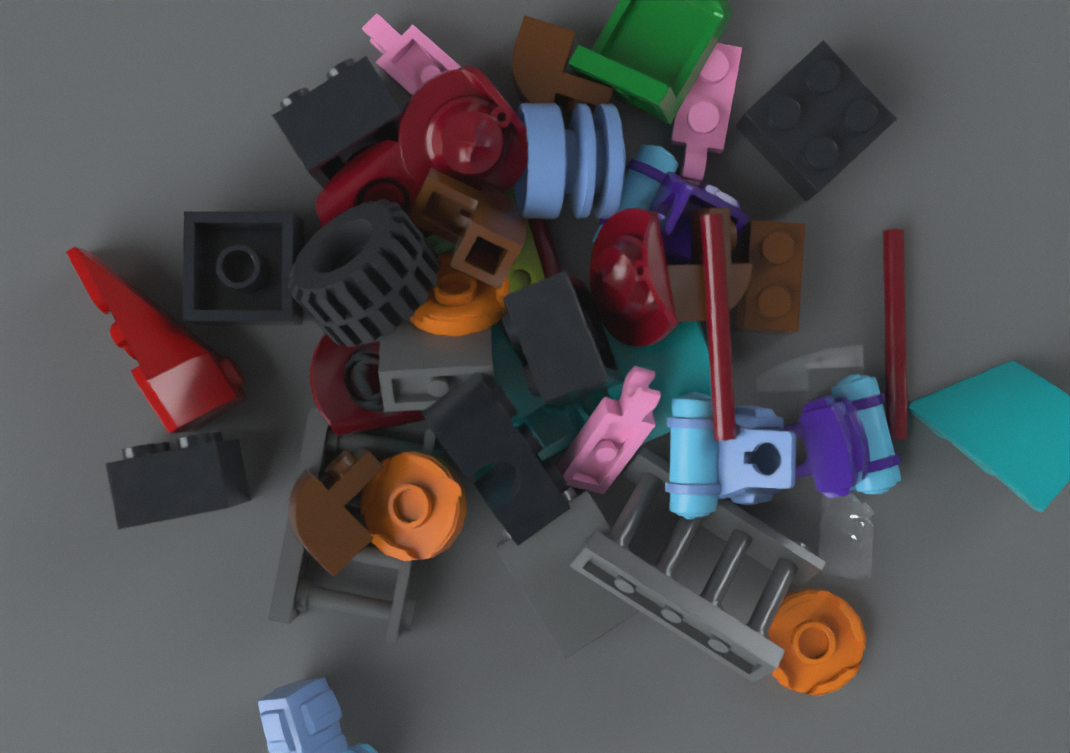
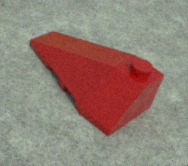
M76 246L66 251L92 302L102 313L106 315L111 313L116 322L111 324V329L108 331L115 344L119 348H123L131 358L138 361L139 366L130 372L168 433L196 432L248 398L241 387L246 383V379L230 356L223 359L217 351L92 252Z

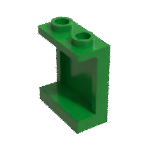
M620 0L592 50L578 45L568 64L577 77L614 88L612 98L671 125L731 20L733 13L728 0Z

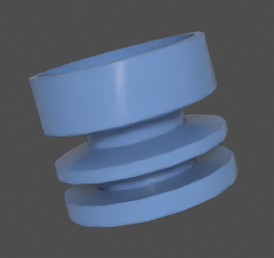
M521 103L517 108L516 114L527 129L528 164L513 187L515 204L521 210L522 217L525 219L558 218L564 201V195H568L571 210L576 219L587 218L591 208L597 219H609L617 213L620 205L626 163L622 125L618 109L613 104H599L595 107L592 116L587 104H577L573 109L569 127L565 129L561 110L556 103Z

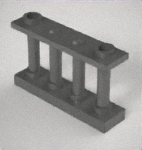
M309 407L295 482L306 469L323 483L329 477L325 473L330 453L338 454L339 450L345 451L349 449L351 452H355L361 447L375 457L386 459L404 452L417 451L440 457L445 461L446 449L438 442L439 440L432 429H426L424 444L363 432L338 436L323 418L318 408ZM363 488L346 505L360 508ZM288 514L268 620L290 624L298 617L299 611L306 612L308 607L389 622L385 643L396 645L401 637L402 630L411 632L417 600L408 599L415 560L403 561L387 556L371 542L351 560L398 569L399 573L393 601L313 586V580L305 578L309 558H315L295 536Z
M643 446L622 473V476L635 483L636 487L609 535H603L595 530L579 548L570 567L751 682L756 683L778 668L785 652L783 648L770 641L767 633L790 584L792 583L797 587L802 586L822 571L825 561L812 554L809 548L802 542L787 538L725 498L718 500L716 512L710 513L709 516L695 519H686L684 516H680L655 565L645 562L631 553L628 545L654 497L668 505L670 504V493L665 492V483L669 482L670 459L662 454L653 453ZM701 525L725 540L727 544L702 593L696 594L677 582L674 575ZM745 554L772 570L747 624H743L724 612L721 606Z

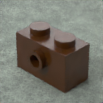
M751 220L745 225L741 235L740 260H734L733 264L752 263V273L747 290L737 303L735 332L790 335L798 332L806 224Z

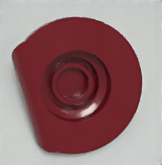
M463 66L457 70H449L434 76L416 90L405 106L398 131L399 151L407 172L420 188L431 168L477 190H480L483 182H486L502 193L510 189L524 172L528 164L526 126L492 83L476 67Z
M384 140L369 147L349 161L331 178L316 200V212L321 227L344 211L371 200L375 202L380 199H388L390 203L396 202L407 216L409 215L421 188L414 182L403 164L399 143L393 140ZM416 226L425 238L433 234Z
M629 208L615 213L602 226L593 245L589 269L592 299L601 322L617 340L634 347L653 345L666 338L673 328L677 326L658 213L645 208Z
M325 333L315 348L310 366L312 395L319 412L338 436L416 423L425 419L421 413L422 410L385 412L378 372L379 339L368 344L362 342L357 346L347 347L345 343L342 345L334 343Z

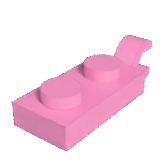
M376 13L362 27V30L371 37L369 40L371 44L383 54L376 61L380 70L410 97L420 86L434 76L449 70H457L461 67L413 24L401 36Z
M721 43L716 44L674 118L670 145L685 147L679 176L697 187L703 181L707 152L721 154L724 150L742 47Z
M634 366L624 380L620 399L615 400L607 397L602 399L556 465V468L567 482V486L605 494L656 425L652 410L658 404L661 395L660 391L648 388L655 377L654 371Z

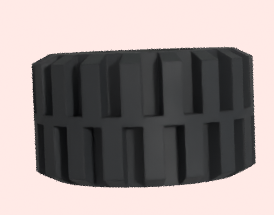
M380 199L375 202L371 200L344 211L313 235L296 257V262L290 269L289 276L291 278L288 281V289L292 297L334 343L338 345L345 343L347 347H353L362 342L364 344L374 342L379 337L393 332L399 325L410 319L415 314L414 312L430 296L428 294L429 291L435 287L438 280L436 274L440 271V261L436 251L400 205L396 202L390 203L388 199Z

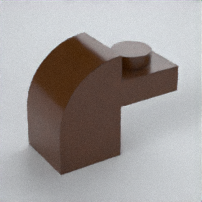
M524 15L512 56L513 82L521 103H556L564 107L563 113L569 117L572 116L573 109L577 104H587L593 116L597 105L610 104L614 88L565 73L574 47L575 31Z
M433 168L430 169L408 215L414 225L456 244L449 266L498 289L502 286L524 245L527 231V222L522 217L521 210L501 191L486 182H483L480 190H477Z
M707 208L690 211L691 265H667L677 322L707 320L700 215L723 214L729 310L741 300L747 290L752 273V263L731 264V253L734 252L737 244V230L735 223L730 217V208Z
M361 447L354 453L347 449L338 455L325 469V473L329 477L323 483L305 469L295 482L289 498V520L295 536L332 577L341 571L374 538L344 507L384 468L369 451Z

